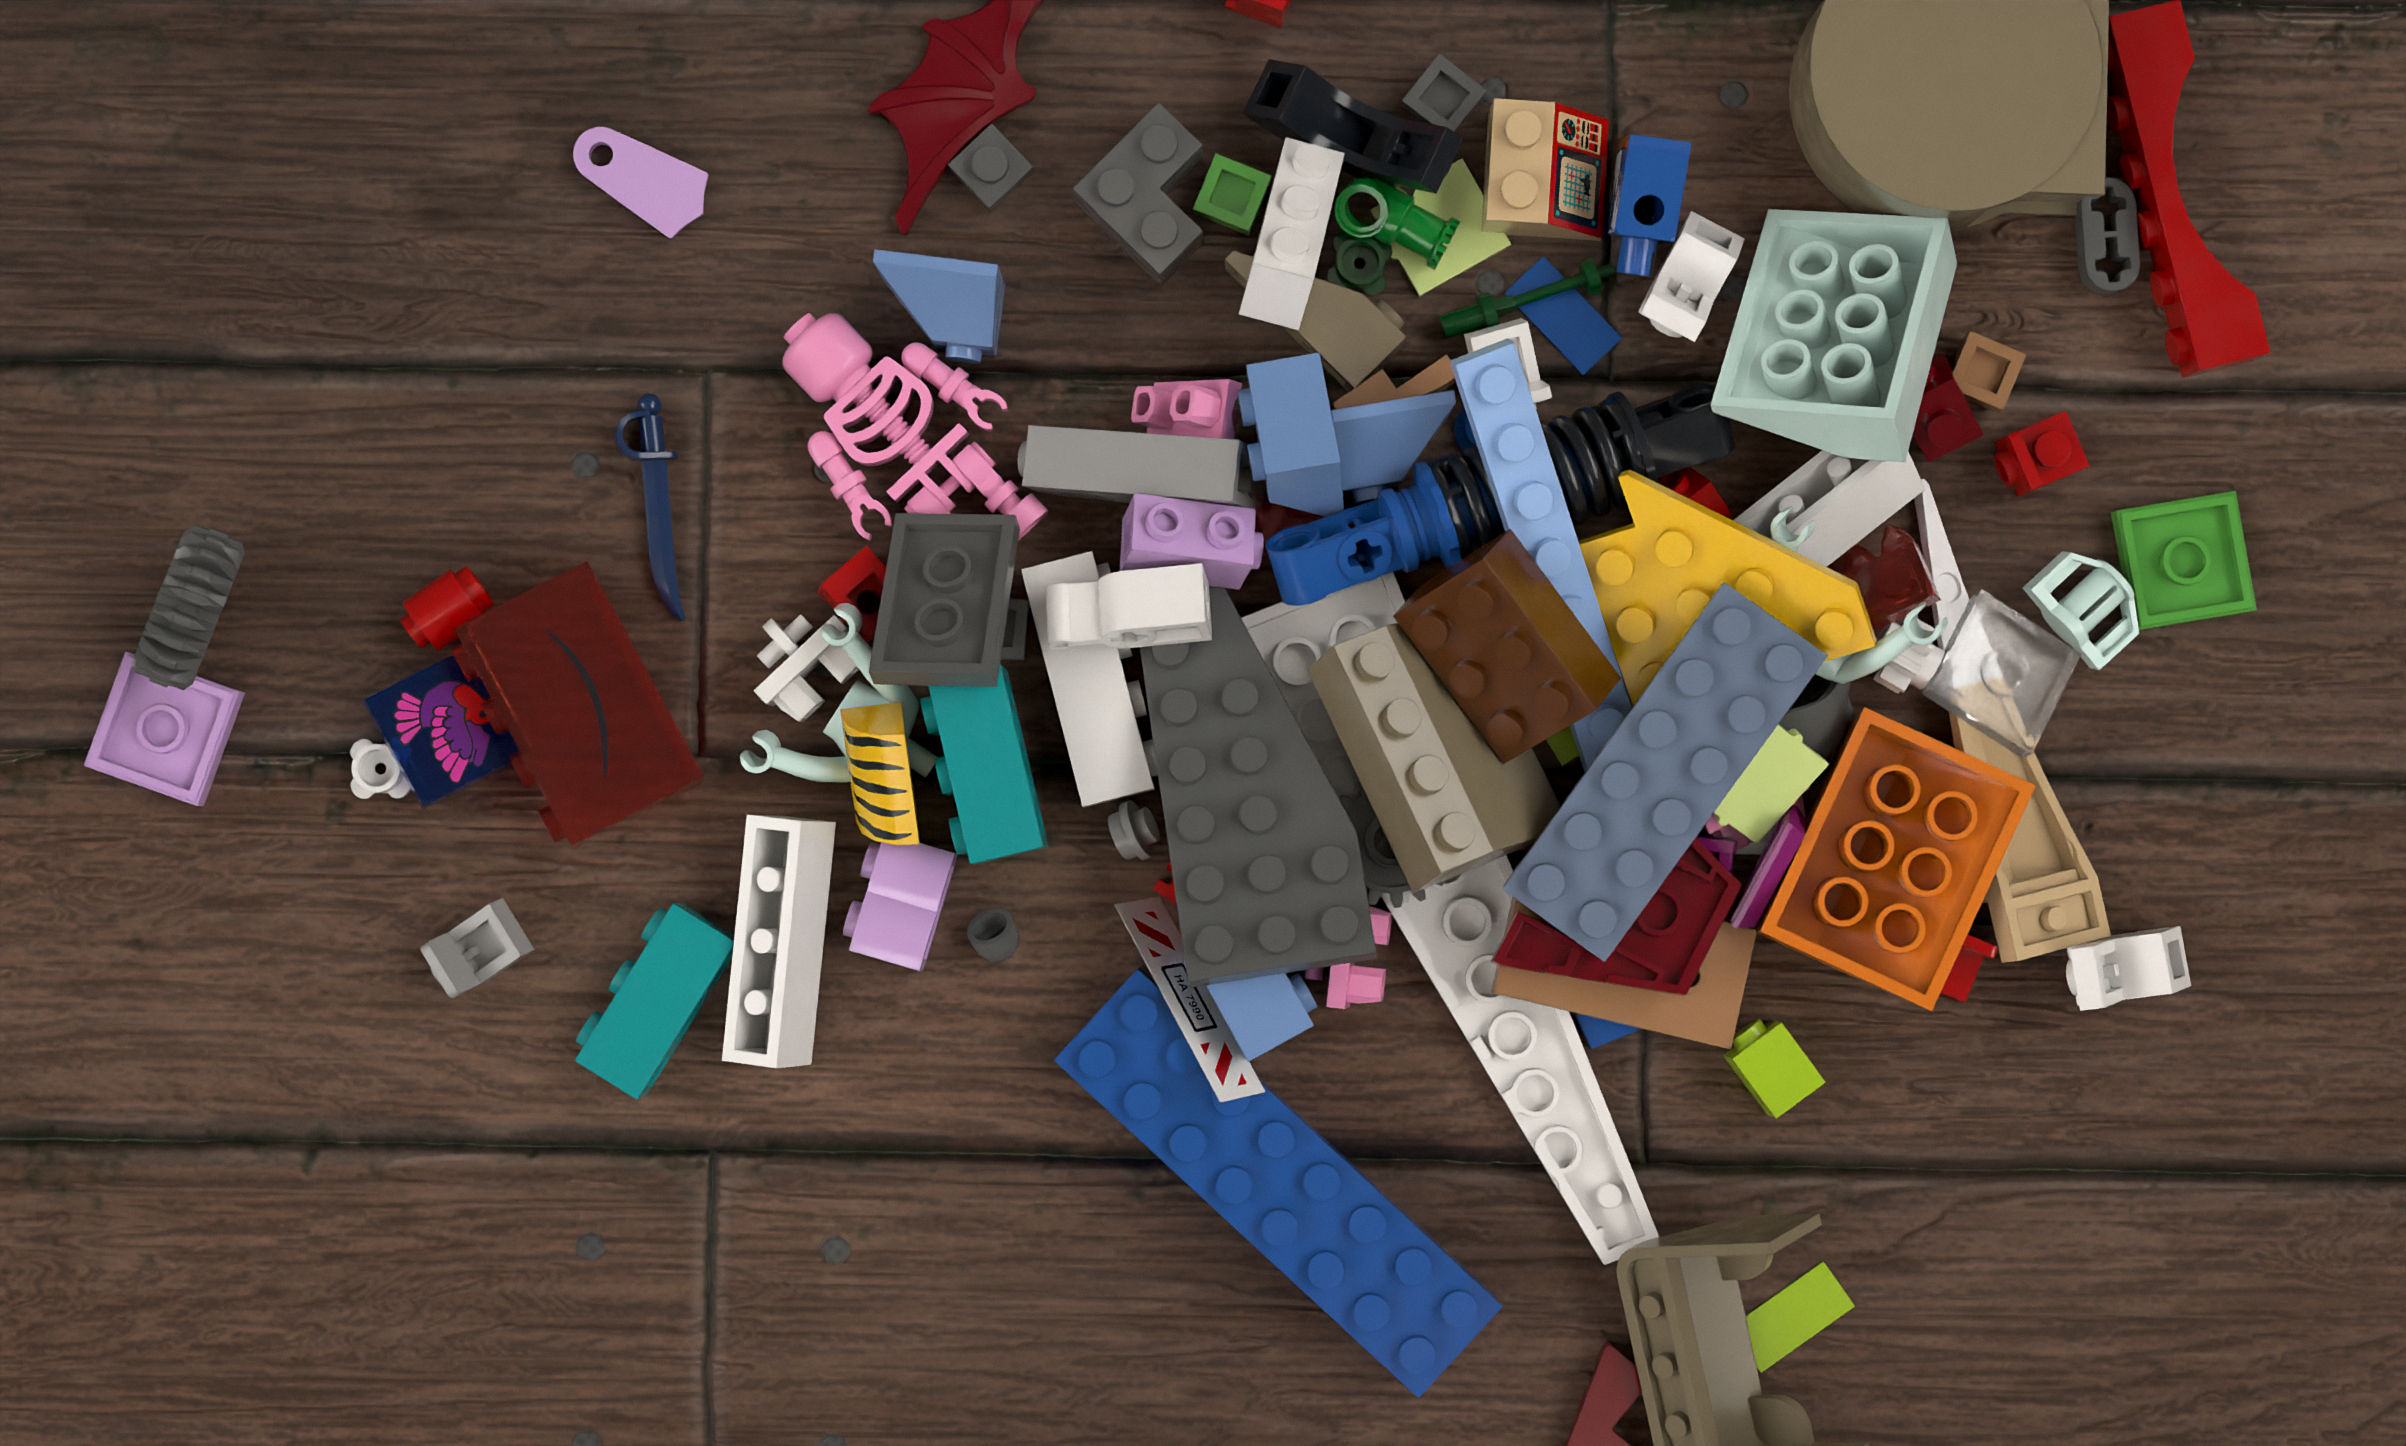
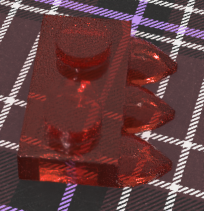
M1886 525L1881 540L1880 556L1875 557L1868 549L1859 544H1855L1844 553L1843 573L1841 575L1858 583L1874 631L1905 617L1921 602H1926L1925 607L1941 600L1919 546L1906 531L1897 526Z

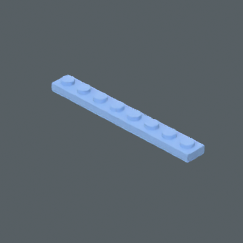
M1507 338L1449 362L1505 532L1509 529L1513 531L1621 677L1596 711L1569 726L1584 772H1586L1598 750L1604 747L1632 707L1515 343Z

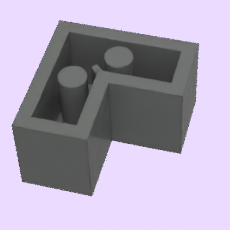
M1158 103L1073 188L1076 204L1160 286L1203 245V230L1167 196L1203 160V145L1169 111Z

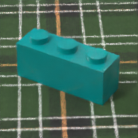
M673 903L668 911L660 907L651 917L641 935V938L647 941L648 944L636 963L627 959L614 976L608 990L616 995L605 1013L602 1015L595 1011L578 1034L576 1042L582 1045L583 1048L575 1061L636 1100L647 1096L730 964L735 935L684 903Z

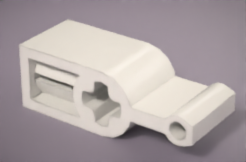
M1202 563L1118 571L1102 576L1099 581L1045 585L1047 635L1050 649H1067L1072 646L1100 643L1117 648H1135L1212 640L1209 582Z

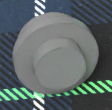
M1131 800L1121 803L1119 811L1108 816V826L1116 848L1126 860L1137 856L1141 860L1153 857L1155 852L1154 843L1160 840V833L1152 813L1147 807L1139 809Z

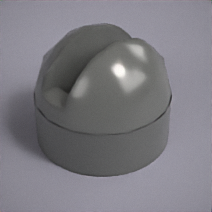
M992 908L985 910L975 916L967 927V937L973 949L980 957L985 958L987 961L1002 962L1012 957L1019 947L1020 936L1018 927L1011 914L1005 909Z

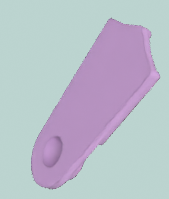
M607 127L591 128L577 139L573 150V158L579 172L668 238H674L685 226L704 214V195L709 178L707 172ZM600 145L609 146L613 151L611 162L605 166H597L591 160L592 151Z

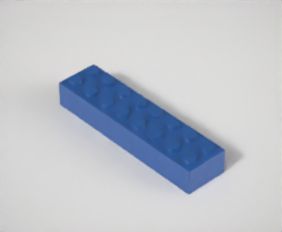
M1140 967L1137 968L1054 1059L1062 1069L1418 1398L1503 1307L1498 1298L1259 1077L1258 1079L1265 1090L1264 1093L1220 1103L1159 987Z

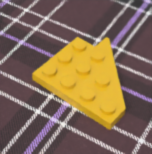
M1632 470L1621 472L1618 479L1634 523L1579 541L1611 645L1633 705L1722 582L1731 586L1827 654L1828 657L1825 661L1876 646L1877 639L1856 581Z

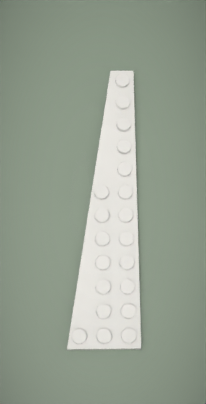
M1393 572L1382 575L1372 581L1362 582L1331 593L1311 604L1292 606L1280 602L1241 618L1338 798L1341 794L1352 798L1354 801L1361 797L1357 788V782L1360 780L1309 675L1308 669L1333 645L1378 628L1398 623L1393 615L1405 601ZM1380 826L1374 836L1375 848L1386 858H1396ZM1507 855L1445 880L1446 882L1442 886L1435 884L1425 888L1426 899L1421 902L1410 891L1403 892L1402 906L1400 908H1393L1389 893H1382L1381 898L1389 912L1392 913V917L1601 1262L1606 1265L1619 1260L1625 1251L1635 1245L1658 1238V1232L1569 1011L1491 993L1497 967L1491 960L1504 936L1512 896L1502 889V886L1513 872Z

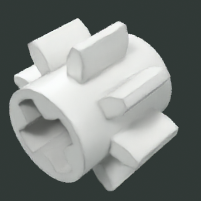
M1917 618L1919 625L1927 631L1935 630V628ZM1890 620L1878 635L1877 641L1899 628L1900 625ZM1915 643L1894 660L1880 668L1873 680L1897 694L1900 691L1904 693L1909 684L1922 690L1937 671L1945 651L1932 643L1926 645Z

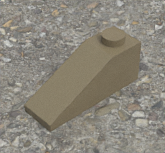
M1233 251L1225 258V270L1245 289L1253 257ZM1315 277L1299 330L1282 326L1309 354L1320 352L1322 367L1347 392H1350L1373 376L1403 347L1406 336L1400 331L1405 325L1404 321L1385 301L1378 299L1373 304L1362 293Z

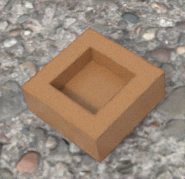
M1969 331L1963 338L1951 369L1967 401L1999 413L2003 411L2026 354Z

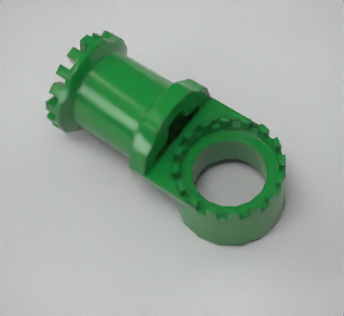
M1369 176L1358 177L1354 181L1349 182L1338 196L1334 208L1338 224L1349 235L1358 238L1373 237L1388 246L1395 242L1426 258V266L1433 270L1436 269L1444 254L1443 252L1447 249L1446 246L1442 245L1443 242L1446 244L1450 243L1460 223L1459 220L1453 217L1445 221L1415 205V197L1393 188L1378 178L1374 177L1372 179ZM1357 192H1366L1375 197L1380 205L1379 218L1373 222H1361L1354 218L1348 206L1350 196Z

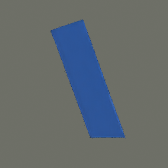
M1543 256L1505 294L1513 297L1565 278ZM1575 288L1518 307L1582 375L1622 339Z

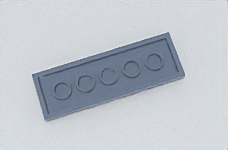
M1722 582L1504 883L1502 889L1605 962L1828 655L1731 586Z

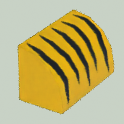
M902 702L840 709L856 823L861 833L876 842L893 845L920 844L917 808Z

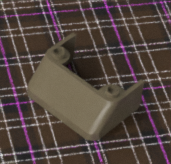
M1819 1213L1734 1217L1643 1241L1620 1256L1616 1270L1654 1446H1869V1442H1815L1810 1419L1804 1408L1797 1401L1785 1395L1762 1394L1738 1280H1748L1759 1276L1769 1268L1775 1252L1822 1225Z

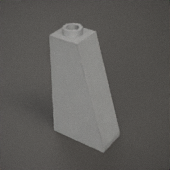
M1028 425L1027 441H1023L1019 448L1018 471L1020 476L1023 477L1022 486L1041 494L1130 503L1134 493L1252 508L1256 509L1255 516L1266 517L1268 500L1265 480L1253 481L1247 448L1248 444L1241 440Z

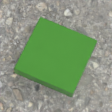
M2236 491L2111 512L2121 574L2134 591L2139 630L2257 610Z

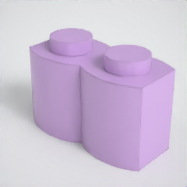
M870 842L860 874L861 877L870 879L863 903L855 900L852 901L843 928V935L852 938L849 950L917 971H923L958 855L922 843L893 845L882 842L881 844Z

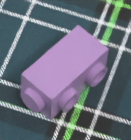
M1134 493L1122 520L1120 571L1202 563L1209 586L1240 590L1250 570L1259 568L1263 555V533L1255 532L1256 509Z

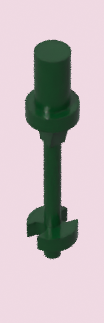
M1589 257L1579 261L1580 274L1513 297L1510 295L1492 299L1488 292L1476 296V303L1439 315L1438 320L1445 339L1482 326L1488 328L1499 325L1498 318L1515 311V308L1584 285L1589 295L1599 293L1602 286L1600 279L1614 275V267L1612 263L1596 267L1593 259Z

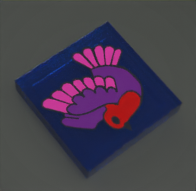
M475 645L364 699L363 704L422 810L533 752L532 746Z

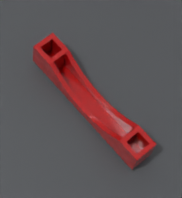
M2174 0L2109 16L2107 87L2110 96H2107V120L2112 131H2119L2124 150V154L2120 158L2122 179L2131 190L2134 189L2140 212L2137 213L2139 243L2144 249L2149 248L2154 271L2150 274L2152 296L2158 307L2164 306L2170 329L2165 332L2166 351L2171 363L2174 366L2179 365L2183 379L2249 363L2271 353L2256 294L2234 278L2207 249L2189 219L2178 189L2173 159L2174 117L2182 85L2195 56L2180 0Z

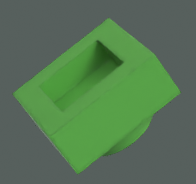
M1215 153L1194 205L1193 214L1249 236L1270 185L1272 175Z

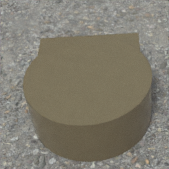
M1824 0L1809 20L1801 35L1790 73L1789 102L1791 118L1798 143L1807 162L1825 187L1842 203L1858 214L1948 218L1951 232L1981 225L2001 214L2075 217L2077 215V203L2086 196L2105 195L2109 0Z

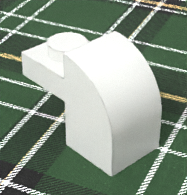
M1691 211L1663 261L1638 312L1648 317L1651 324L1660 332L1676 338L1684 336L1695 342L1707 321L1717 294L1738 259L1745 239Z
M2180 926L2113 935L2067 948L2069 958L2066 966L2067 983L2071 993L2076 996L2077 1006H2080V1011L2105 1008L2126 999L2173 994L2191 986Z

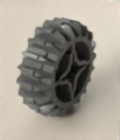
M193 525L184 531L132 662L135 673L150 678V682L166 688L169 685L185 690L193 684L245 555L242 542L230 538L228 533L212 527L207 529Z

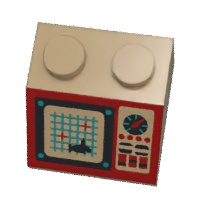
M1494 98L1488 113L1481 232L1601 241L1609 119L1556 102Z

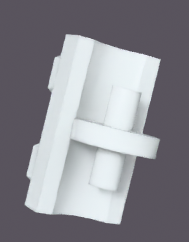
M801 614L785 629L771 618L762 627L773 641L757 657L768 668L774 665L785 653L790 657L769 675L754 692L766 704L773 707L777 704L781 710L803 723L825 702L804 679L814 668L822 663L841 684L848 681L859 671V668L842 646H833L825 641L821 628L804 644L799 646L797 642L813 628ZM835 615L825 623L833 625L841 632H849V627Z

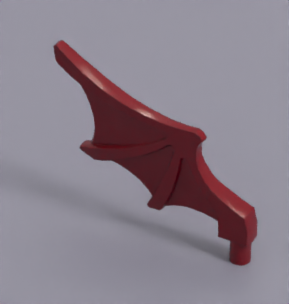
M992 0L981 9L966 16L948 20L934 18L924 23L923 31L929 34V42L921 63L901 84L890 91L880 93L867 109L870 115L882 113L896 127L905 146L908 162V180L902 203L895 213V221L901 235H908L929 195L949 168L948 164L990 124L995 123L998 119L1015 109L1032 102L1035 98L1036 88L1028 85L1023 80L1017 68L1016 57L1018 43L1023 31L1045 0Z

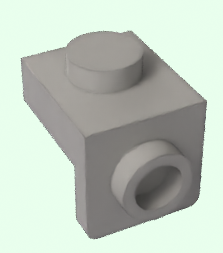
M503 898L488 904L448 933L438 936L421 946V952L430 965L433 976L442 985L450 998H455L487 983L535 950Z

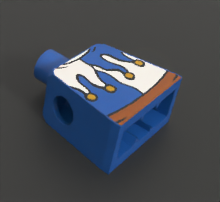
M1634 134L1619 138L1606 235L1622 237L1616 272L1653 277L1658 242L1668 243L1675 241L1692 142ZM1641 197L1649 200L1654 208L1652 221L1648 224L1640 223L1634 216L1636 201Z

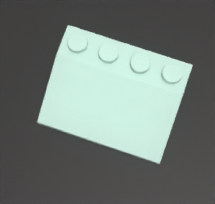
M1768 209L1711 402L1712 411L1844 458L1905 462L1957 267L1948 218Z

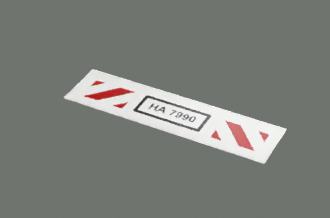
M1160 896L1114 904L1219 1102L1264 1093L1265 1090L1250 1062L1244 1056L1207 986L1189 987L1182 937Z

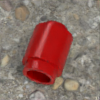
M466 565L456 573L449 569L402 603L408 614L402 617L400 621L421 649L431 643L439 652L485 620L487 617L484 612L496 604L472 570Z

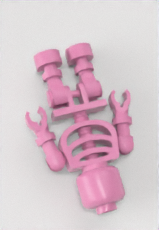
M808 313L787 331L784 339L790 346L784 353L782 360L785 371L816 402H826L831 399L836 401L824 414V419L833 433L826 431L814 433L808 441V451L817 466L824 469L834 484L830 491L836 500L843 498L852 512L851 517L854 527L864 539L871 541L872 535L867 533L862 526V520L865 516L862 506L865 505L870 512L878 511L882 513L886 526L892 527V518L887 509L870 496L863 485L867 481L861 470L854 472L843 455L845 451L855 462L867 467L888 463L905 454L904 459H909L908 463H913V467L886 492L898 503L921 482L924 487L904 507L908 513L951 514L950 511L956 505L948 496L961 485L968 493L976 487L988 499L984 505L992 513L998 510L1002 515H1016L1020 527L1018 541L1047 515V508L1032 493L1023 500L1016 495L1019 488L1012 480L1006 483L992 469L995 462L975 441L971 445L968 444L952 460L947 457L969 436L966 429L960 423L933 448L929 449V444H924L925 440L920 439L930 422L934 407L932 395L928 387L921 381L922 378L940 390L939 398L946 403L954 400L968 411V415L974 424L985 431H993L992 423H986L979 418V407L973 403L974 400H978L982 404L987 401H993L1001 407L1003 412L1009 411L1006 402L1001 396L990 390H981L967 380L969 374L962 368L958 367L954 371L940 361L938 354L922 343L914 342L908 344L902 352L901 360L903 367L886 356L871 369L868 366L872 358L871 346L838 313L825 314L817 320L811 313ZM899 379L902 382V389L896 402L890 407L889 402L885 403L886 398ZM881 380L879 386L876 389H872ZM916 392L921 399L920 412L914 424L907 426L908 422L903 421L902 416L911 403L913 393ZM854 404H856L855 409L851 410L850 412H847ZM865 418H870V423L874 422L870 427L859 432L848 433L845 431L846 428L858 424ZM882 435L887 436V441H892L891 446L878 452L868 453L857 448L858 445L870 443ZM939 463L951 474L940 487L928 477V474Z

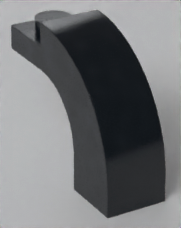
M1268 59L1242 112L1283 141L1287 137L1345 153L1341 171L1356 178H1363L1364 176H1369L1372 179L1374 177L1378 178L1380 181L1413 196L1415 190L1437 193L1444 177L1451 168L1452 160L1463 140L1462 137L1448 127L1400 118L1364 104L1342 92L1305 65Z

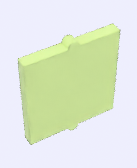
M1463 158L1451 165L1436 194L1421 190H1415L1413 194L1415 205L1445 221L1452 217L1460 221L1450 243L1446 244L1443 242L1442 245L1446 246L1447 249L1443 252L1444 254L1436 269L1433 270L1426 266V258L1395 242L1391 244L1392 255L1390 258L1392 260L1398 259L1420 297L1511 246L1505 233L1481 232L1484 195ZM1380 205L1370 210L1375 220L1379 218Z
M1778 724L1715 810L1714 818L1721 826L1729 823L1758 844L1825 770L1829 763L1802 742L1803 736L1796 729L1792 728L1787 731Z

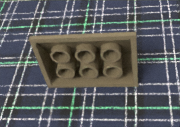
M1398 623L1378 628L1333 645L1308 669L1309 675L1413 893L1532 845L1559 809L1560 804L1533 749L1530 748L1503 764Z

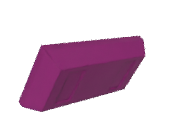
M1792 805L1781 817L1738 896L1730 920L1733 927L1746 928L1756 926L1805 836L1807 821L1797 806Z

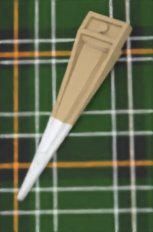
M1921 479L1925 490L1917 495L1914 501L1935 628L1945 617L1948 619V625L1945 631L1937 638L1938 648L1945 651L1941 667L1954 747L2036 785L1982 902H1988L2001 962L2020 961L2109 937L2111 933L2098 876L2071 828L2021 725L1977 621L1930 486L1925 479Z

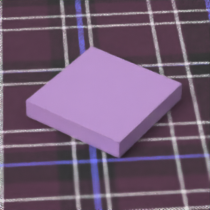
M125 651L84 766L196 806H204L245 692L197 675L193 684L185 690L169 685L167 688L150 682V678L135 673L132 662L135 653Z

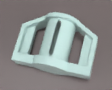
M2062 551L2023 587V590L2040 608L2049 626L2057 635L2073 647L2089 668L2100 670L2139 634L2134 591L2127 580L2113 566L2103 560H2094L2075 553ZM2081 564L2091 566L2093 571L2059 602L2050 594ZM2120 604L2122 619L2093 645L2089 640L2088 633Z

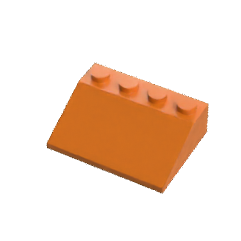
M1863 707L1855 713L1806 819L1805 836L1764 909L1756 927L1757 933L1811 959L1932 1011L2036 785Z

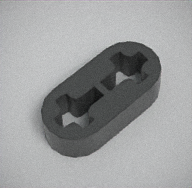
M2106 177V199L2109 203H2117L2119 211H2116L2108 218V231L2105 232L2102 212L2092 211L2091 204L2101 196H2086L2077 203V215L2074 217L2078 272L2081 282L2087 290L2101 296L2118 294L2135 281L2140 269L2137 211L2134 194L2126 183L2116 178ZM2109 242L2112 262L2122 263L2123 271L2113 276L2112 282H2108L2106 272L2096 271L2095 263L2105 258V243Z

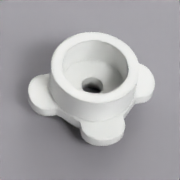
M399 738L392 739L388 744H374L369 739L356 741L350 751V755L353 758L351 769L354 778L350 784L352 792L362 799H368L374 793H388L393 798H403L412 787V782L406 773V761L412 754L410 745H401ZM379 763H384L386 765V772L380 775L376 772V766Z

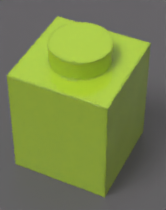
M1760 1018L1744 1026L1734 1034L1732 1044L1735 1047L1723 1055L1764 1112L1775 1119L1826 1083L1783 1023L1772 1019L1764 1025Z

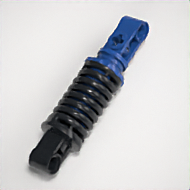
M1716 384L1692 385L1677 391L1671 396L1634 409L1625 395L1617 391L1609 394L1605 400L1599 402L1596 406L1590 408L1582 407L1575 410L1571 419L1564 415H1559L1552 418L1548 422V426L1540 423L1572 523L1575 525L1585 523L1589 517V510L1595 517L1607 515L1611 508L1610 497L1616 508L1625 509L1628 507L1618 479L1621 472L1632 470L1658 483L1657 478L1699 463L1712 462L1730 454L1735 448L1730 418L1714 413L1711 408ZM1468 447L1462 451L1461 455L1451 453L1429 462L1423 461L1413 464V485L1408 486L1407 489L1402 488L1398 492L1393 491L1392 488L1379 491L1377 494L1378 499L1341 510L1336 514L1305 525H1296L1282 529L1269 537L1265 546L1282 601L1292 606L1311 604L1331 593L1362 582L1372 581L1399 569H1403L1405 573L1417 570L1421 561L1425 562L1431 558L1439 557L1448 569L1495 539L1496 535L1503 534L1505 529L1478 447ZM1353 523L1355 528L1350 529L1348 524ZM1358 541L1360 543L1359 548H1357L1355 544ZM1365 560L1368 566L1364 567L1360 562Z

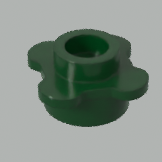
M1345 231L1339 233L1333 241V248L1337 254L1335 265L1327 274L1328 282L1345 288L1362 289L1366 295L1371 297L1381 294L1386 287L1383 270L1385 261L1392 255L1391 245L1388 246L1377 239L1369 237L1358 238L1349 235ZM1361 258L1365 261L1366 265L1363 269L1355 268L1354 261Z

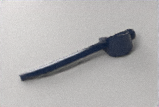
M648 393L639 398L637 404L639 411L631 412L621 419L616 428L614 440L622 456L631 461L642 462L651 571L658 592L665 605L678 621H683L685 615L675 569L667 460L677 459L678 452H665L663 417L656 416L659 414L662 404L656 395ZM637 419L639 422L641 452H635L628 448L622 436L625 425Z

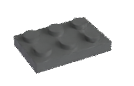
M895 513L869 666V674L873 684L997 687L1020 532L1016 515Z

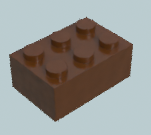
M1511 529L1422 584L1393 615L1503 764L1596 711L1621 679L1620 675Z

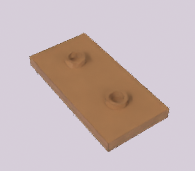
M1512 896L1505 932L1515 913L1519 911L1567 936ZM1723 922L1687 995L1684 996L1498 965L1491 993L1723 1049H1731L1757 930L1748 927L1735 928L1731 923Z

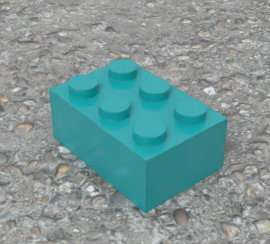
M1000 664L997 687L928 686L931 696L920 698L928 733H933L934 736L940 735L945 756L935 758L934 760L943 795L947 794L949 796L954 794L959 816L949 819L956 854H968L970 864H981L1048 848L1049 844L1008 671Z

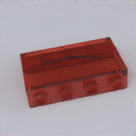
M588 561L454 628L461 644L452 648L451 651L467 681L469 682L479 677L490 698L481 702L480 705L497 736L507 730L511 735L519 752L510 756L509 759L526 789L536 784L538 785L548 806L540 809L538 812L555 843L566 838L572 850H575L584 845V841L679 791L684 793L703 783L704 775Z

